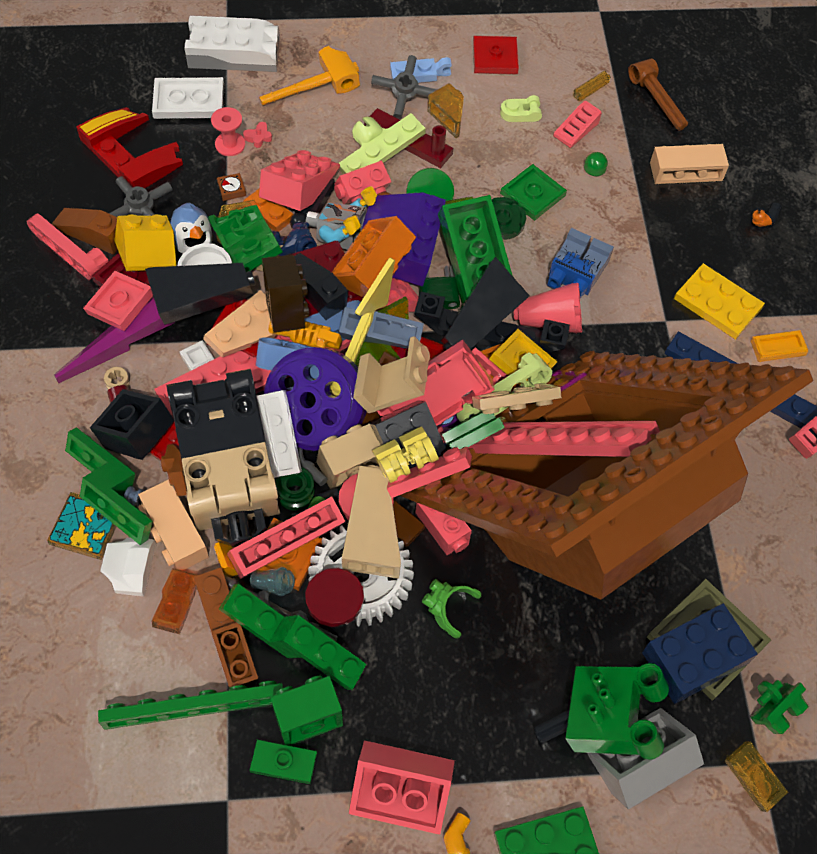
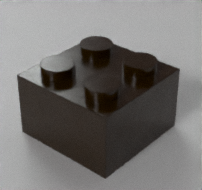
M294 254L262 258L266 304L273 333L305 329L304 318L309 317V310L304 297L307 295L306 280L303 279L301 264L296 265Z

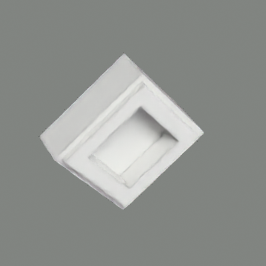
M203 340L180 351V356L190 371L214 359Z

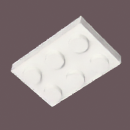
M223 77L155 78L152 107L153 118H211L216 110L223 108Z

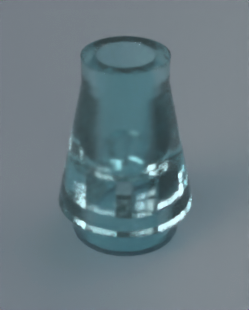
M285 567L261 572L255 571L250 578L252 588L261 589L278 596L290 593L295 583L293 573Z

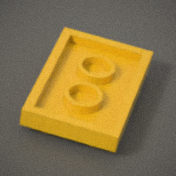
M704 263L674 297L676 301L735 340L762 310L765 304Z

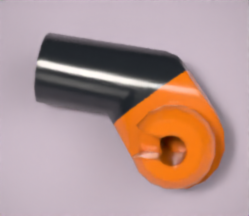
M772 203L767 213L763 210L759 213L756 210L752 214V222L758 227L775 224L782 206L779 203Z

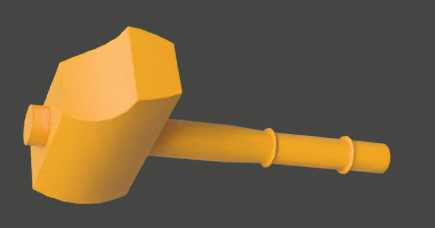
M326 46L318 52L320 64L325 71L324 73L259 97L262 105L329 82H331L337 94L350 92L360 85L358 65L356 62L351 61L347 52Z

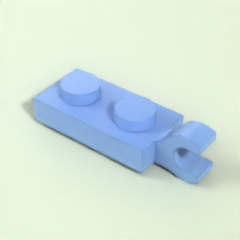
M445 57L435 63L434 58L416 60L413 75L418 83L437 81V76H450L451 59ZM407 61L390 62L392 79L405 71Z

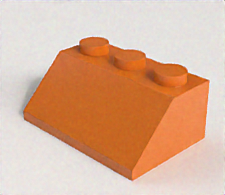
M397 216L369 220L332 273L347 290L365 297L389 258L395 260L393 273L398 269L397 264L411 250V244L416 236Z

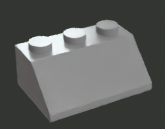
M661 708L641 719L652 722L664 742V749L659 757L648 760L640 755L588 753L589 758L611 794L627 809L641 803L704 764L696 735ZM652 737L644 738L641 743H647Z

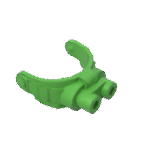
M435 579L429 587L432 590L431 593H427L424 596L422 603L429 607V612L435 616V620L442 629L447 631L452 637L459 638L461 633L451 626L446 617L445 605L447 599L455 591L466 592L479 599L481 592L468 586L453 587L446 582L442 584Z

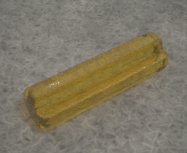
M602 71L574 89L573 97L577 101H582L608 84L611 78L610 74Z

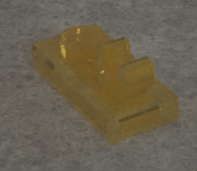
M745 741L724 760L760 811L768 812L788 793L751 741Z

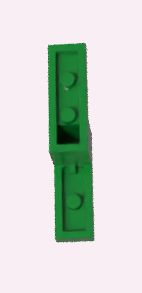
M77 427L68 431L65 451L91 471L82 479L79 497L139 545L145 543L149 539L153 521L123 497L127 488L133 486L135 472Z
M240 584L233 585L219 607L221 612L286 658L305 659L347 690H353L366 666V663L301 616L284 617Z

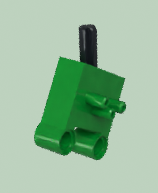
M652 663L644 664L640 667L576 666L570 710L535 726L536 736L540 742L544 743L567 731L566 740L574 752L640 755L648 760L655 759L662 754L664 742L652 722L648 720L638 721L640 694H643L645 699L650 702H660L668 695L669 685L660 667ZM657 680L653 685H648L649 682ZM652 737L647 743H641L644 738Z

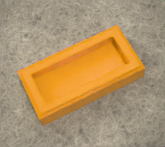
M801 330L753 336L750 341L758 362L806 356L808 353Z

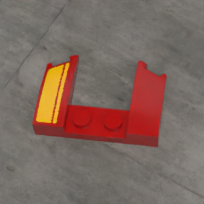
M123 108L104 113L76 126L80 140L117 177L123 176L132 188H147L183 165L182 159L176 158L175 152L180 151L176 142L134 158L116 140L148 121L149 117L145 113L137 114L131 112L129 108Z

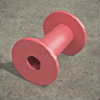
M231 107L216 110L211 116V123L215 129L222 133L215 141L216 150L224 156L240 154L245 148V140L235 130L242 123L241 113Z

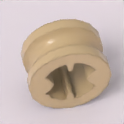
M121 367L110 368L104 375V381L108 390L118 385H126L128 387L130 385L127 372ZM116 377H121V382L117 381V384H113L112 379L117 380Z

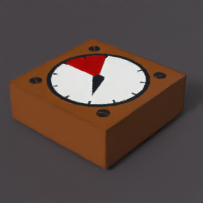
M240 173L217 178L223 201L246 196Z

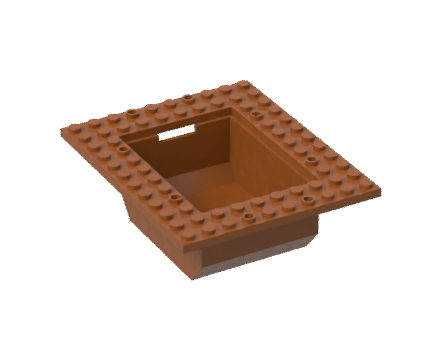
M589 351L581 355V360L576 363L563 366L560 369L562 374L551 376V379L546 383L561 387L579 374L587 373L586 376L562 390L561 398L553 399V404L536 406V402L527 403L526 408L519 410H509L508 407L495 417L500 418L502 423L534 422L542 416L545 422L656 421L660 432L651 434L652 440L633 449L629 457L475 453L473 448H468L472 455L470 468L399 496L485 529L510 561L596 598L603 599L741 500L748 471L735 439L744 428L813 382L809 369H797L793 366L772 367L770 364L759 366L749 365V363L734 364L728 361L710 362L707 359L696 361L690 358H658L654 355L646 357L639 354L624 355V353L609 354V352L595 353V351ZM574 371L576 376L566 375L565 372Z

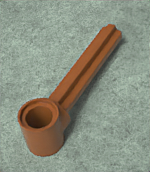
M651 58L631 64L628 72L632 83L648 88L676 129L681 131L687 127V120L657 80L658 65L656 61Z

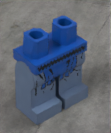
M571 228L567 239L551 264L547 285L556 289L561 287L562 284L579 283L580 298L584 294L589 295L592 287L608 265L614 246L596 238L592 240L589 246L591 236Z

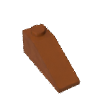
M64 208L52 223L60 232L114 255L118 250L114 241L117 217L102 210Z

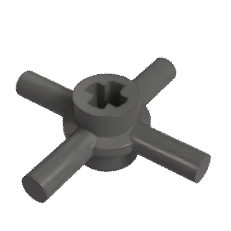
M413 55L408 56L405 71L399 73L394 79L376 75L372 76L371 84L392 89L393 94L397 98L393 114L397 119L402 118L406 102L413 99L416 94L435 99L438 97L439 90L418 85V81L413 75L417 58Z
M120 176L116 179V183L126 194L124 206L109 214L116 217L128 214L137 216L155 215L152 212L154 200L171 192L172 187L169 182H166L147 192L143 187L132 188L127 180Z

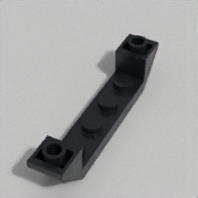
M420 292L414 315L438 335L444 336L458 312L444 309L445 297ZM545 319L543 330L501 321L478 344L492 347L502 344L519 329L545 352L551 353L565 349L570 325Z

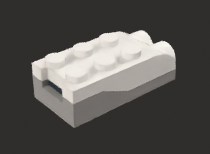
M189 17L190 38L185 42L188 68L277 72L280 45L279 26H275L266 20L252 18Z

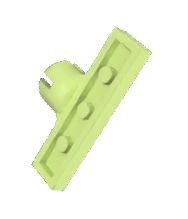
M412 113L388 129L382 128L374 118L364 117L362 120L367 125L364 126L362 122L358 121L352 129L353 138L359 143L361 148L339 162V170L346 174L381 160L384 163L426 134V128Z

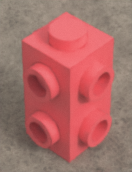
M381 160L339 176L334 183V190L336 196L342 200L343 204H349L358 198L363 199L361 192L370 186L374 188L376 194L386 192L391 179Z

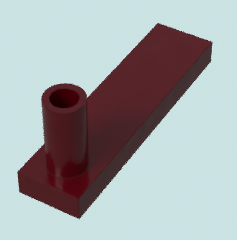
M378 108L369 116L374 118L384 129H388L400 121ZM437 125L432 129V136L424 134L404 148V150L441 169L453 155L454 148L445 144L446 128Z

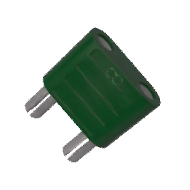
M449 265V272L448 266L444 267L445 277L429 278L428 271L423 287L418 285L419 295L420 292L445 297L444 309L453 310L460 307L459 291L452 266Z

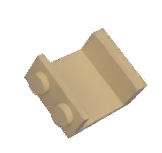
M413 336L410 338L408 356L381 366L370 353L360 356L353 398L368 413H372L424 395L428 362L430 360L428 348Z

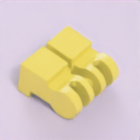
M422 426L399 437L403 449L400 448L394 439L372 450L384 477H387L390 483L398 480L397 478L400 475L406 476L411 474L408 467L410 465L409 461L412 465L416 464L417 468L421 469L425 463H433L439 460L435 448Z

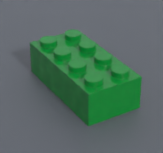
M491 195L442 205L438 217L463 305L484 269L495 257L511 275L512 272Z

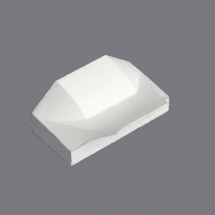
M132 538L107 543L101 572L112 582L115 593L144 597L156 547L155 540L148 539L142 545H139Z

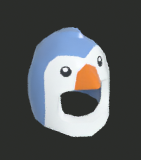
M185 203L173 211L170 224L174 233V245L179 252L184 253L191 248L185 244V238L200 239L203 233L206 234L204 243L212 244L209 218L202 209L191 203Z

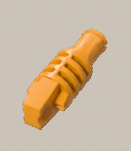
M271 321L269 323L270 334L289 337L293 343L309 347L339 349L342 342L340 334L332 332L330 327L305 321V329L273 333Z

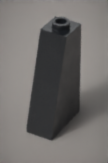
M496 257L486 266L443 336L441 342L444 344L442 346L444 351L461 340H464L471 349L530 296Z
M243 263L150 267L145 269L158 314L164 325L254 296L251 287L256 286L252 272H246Z

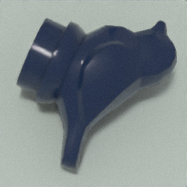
M308 222L294 223L285 244L281 247L283 252L278 256L294 254L317 246L308 229Z

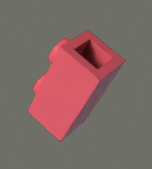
M416 502L415 513L446 555L453 551L458 553L469 545L472 530L465 521Z

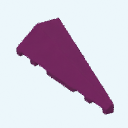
M152 297L125 331L111 325L57 371L54 376L59 384L130 351L129 344L175 322L164 325L158 314L154 297Z

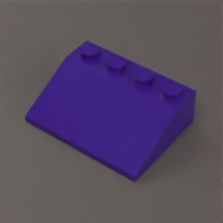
M423 192L377 195L375 203L368 206L362 229L369 220L397 216L416 236L411 244V250L397 264L398 269L393 273L392 278L423 287L430 268L440 227L438 213L442 205H445L446 199Z

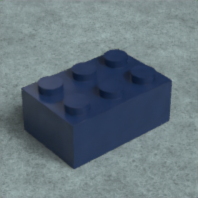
M724 603L650 641L642 652L648 663L656 664L660 667L669 685L668 695L674 704L743 668L758 655Z

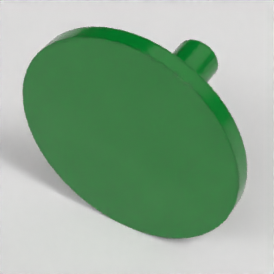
M425 168L416 172L410 178L406 189V194L423 192L446 199L445 205L451 204L454 198V186L450 177L444 171L437 168Z

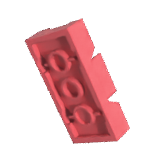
M461 340L428 362L424 395L378 410L377 412L380 416L384 417L416 401H425L436 426L462 411L465 403L473 404V396L494 391V381L464 340Z

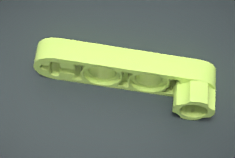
M529 352L521 358V362L518 364L519 370L495 384V390L492 392L510 391V394H513L514 391L511 392V389L517 383H521L520 387H535L534 384L547 383L551 379L552 370L537 353L531 354ZM465 403L463 410L457 413V418L462 423L481 413L482 410L473 408V404ZM509 406L499 408V412L494 413V415L496 416L500 412L507 409Z

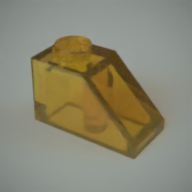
M448 83L428 95L427 112L445 127L450 134L458 138L460 135L464 96L459 90H456Z

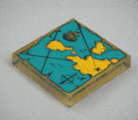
M70 492L47 542L49 545L102 560L107 543L110 542L117 526L80 498L79 494Z

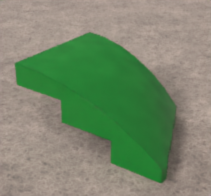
M257 205L229 211V215L219 218L215 215L208 217L224 250L230 255L232 263H243L246 272L261 265L262 258L275 257L283 252Z

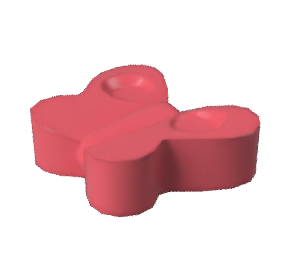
M259 122L256 129L243 131L244 140L254 143L256 148H260L263 141H272V134L268 131L266 122Z

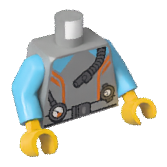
M372 186L365 188L361 192L363 199L358 198L350 205L327 203L321 213L309 211L306 222L309 223V226L317 227L316 238L318 241L324 243L339 241L341 247L348 250L361 232L366 216V205L371 206L376 201L377 194Z

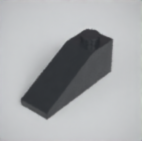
M301 253L294 256L296 265L301 264L303 279L306 280L307 295H305V298L325 320L341 312L347 306L348 290L326 268Z

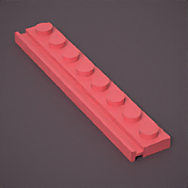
M656 421L503 423L505 428L468 448H473L475 453L629 457L633 449L646 445L652 440L650 435L657 434L660 430Z

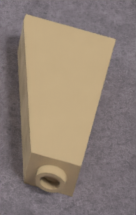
M359 466L342 554V569L399 579L401 559L392 498L387 490L389 481L387 477H384L378 466Z

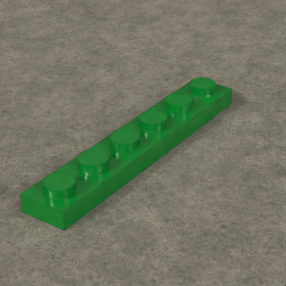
M265 681L260 683L259 687L247 688L245 685L230 687L229 691L217 693L216 690H204L199 692L198 696L186 697L184 694L169 696L168 700L156 702L155 699H143L138 701L137 705L110 704L107 706V709L98 710V723L104 730L268 706L272 705L270 697L275 696V693L283 688V684H277L276 681Z

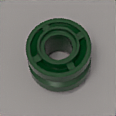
M302 467V472L280 476L275 480L278 501L286 509H304L309 506L315 495L313 477L308 470ZM292 486L301 487V489L298 491L289 490V488Z

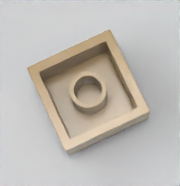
M360 424L353 426L346 431L347 434L339 438L331 436L322 441V445L319 446L317 464L321 472L327 477V484L330 489L343 485L349 477L358 474L359 466H379L372 450L381 445L370 424L363 427Z

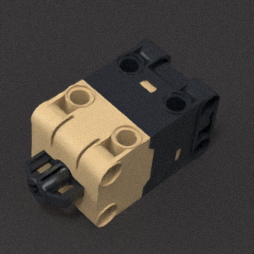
M251 369L226 373L227 379L225 381L218 380L195 386L192 380L166 385L176 427L191 517L194 518L197 531L213 528L215 541L232 547H237L266 531L264 517L280 514L277 501L278 495L274 475L271 473ZM255 516L258 531L251 536L248 521L252 520V517ZM222 523L225 526L229 525L231 540L223 537ZM237 523H240L242 536L239 535Z

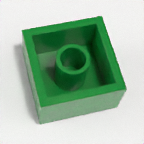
M322 676L312 677L305 681L303 686L295 689L292 686L278 690L275 696L270 697L284 744L287 746L343 726L342 709L330 676L322 678Z

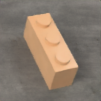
M723 144L655 147L650 161L655 184L723 181L729 167Z
M169 479L138 494L142 504L137 507L139 511L145 513L153 521V527H151L150 532L156 543L162 541L165 550L161 552L168 566L174 564L176 570L180 573L209 558L204 542L182 502L176 495L173 486H170Z

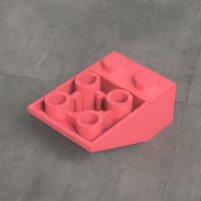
M299 150L297 153L286 156L284 159L271 163L270 166L261 169L259 197L301 211L315 202L340 168V164L332 162L328 157H317L311 155L309 151Z

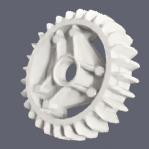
M343 525L340 526V534L337 535L331 530V540L322 537L323 547H315L317 556H311L310 558L311 565L313 566L308 568V572L312 576L309 577V582L317 573L326 569H342V557L335 562L331 558L335 553L344 548L347 531ZM403 541L398 542L401 559L399 579L388 581V577L369 574L368 580L360 582L363 587L365 603L362 606L361 612L356 617L358 627L362 619H366L369 626L372 625V617L375 616L379 622H382L384 612L392 617V606L400 610L402 607L400 599L407 600V591L412 589V582L409 580L413 579L414 572L411 571L413 561L408 560L409 550L402 551L404 548Z

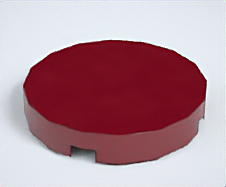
M340 568L326 569L317 573L309 582L305 592L306 606L311 616L320 624L330 627L352 622L361 612L364 603L363 587L359 579L350 571Z

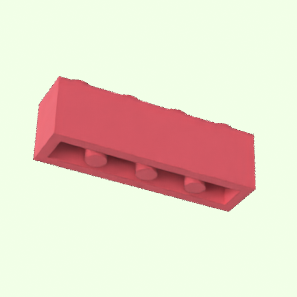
M330 497L231 549L227 555L238 576L242 579L337 528L345 520L334 499Z

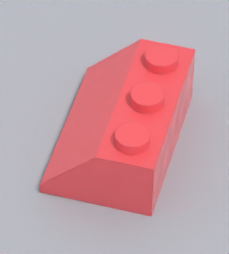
M364 740L358 760L349 814L440 835L455 760Z

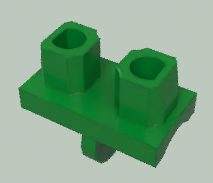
M776 680L773 684L762 681L757 687L761 694L757 702L762 706L750 718L755 724L765 725L773 734H783L790 727V723L783 713L788 710L792 716H799L809 707L802 696L806 688L801 682L793 686L788 683L782 684L779 680Z

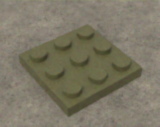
M707 579L647 636L652 641L724 603L757 654L771 641L761 629ZM746 666L702 689V691L713 701Z

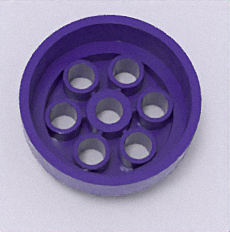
M310 347L293 351L283 357L273 367L267 378L264 394L286 390L288 405L291 408L290 415L297 448L300 447L304 450L312 451L319 450L322 441L331 436L339 438L347 434L346 431L359 424L361 425L367 411L353 398L358 367L351 359L336 350ZM312 365H315L319 370V376L316 380L309 376V368ZM288 375L294 380V387L291 390H288L284 384L285 378ZM333 382H337L341 388V392L337 397L333 396L330 392V385ZM309 392L313 393L316 398L313 407L308 406L305 400ZM329 409L334 410L337 414L335 424L327 420L326 415ZM305 419L309 420L312 424V432L310 434L305 433L302 428Z

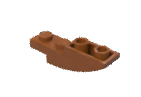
M222 567L194 576L229 688L258 679L241 625L219 610V607L229 593Z

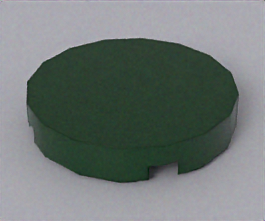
M493 198L492 203L502 239L507 240L518 236L524 230L527 217L524 208H521L518 202L510 198Z

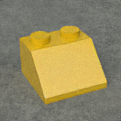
M132 214L117 216L114 241L126 271H139L150 267L176 266L174 233L167 216L158 214L152 216Z

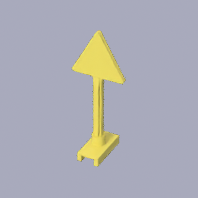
M392 258L388 259L355 311V314L362 315L345 354L354 363L373 321L375 310L388 304L395 260ZM333 382L330 385V392L333 396L337 397L341 392L340 385L337 382Z

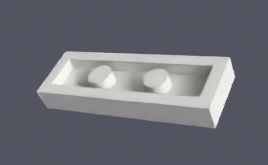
M286 390L256 396L274 478L302 472Z

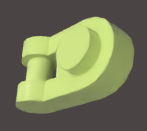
M536 95L529 96L527 99H507L501 104L500 115L508 122L539 121L542 118V112L539 108L540 99Z

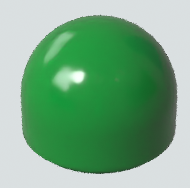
M601 152L589 154L584 163L586 173L591 176L603 175L608 166L606 156Z

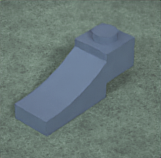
M348 307L343 309L338 334H340L341 338L352 340L362 315L355 314L356 309ZM375 311L364 342L409 349L411 337L415 336L419 341L421 340L424 323Z

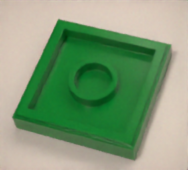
M534 164L508 182L500 191L502 196L518 202V205L524 208L526 215L534 221L564 198L567 193L565 188Z

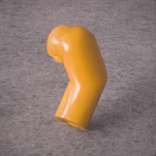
M459 812L444 835V843L448 854H470V850L466 848L462 835L471 821Z

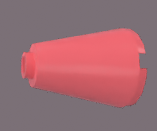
M571 283L528 297L514 310L515 321L519 320L522 326L543 329L545 319L569 324L570 333H582L579 283Z

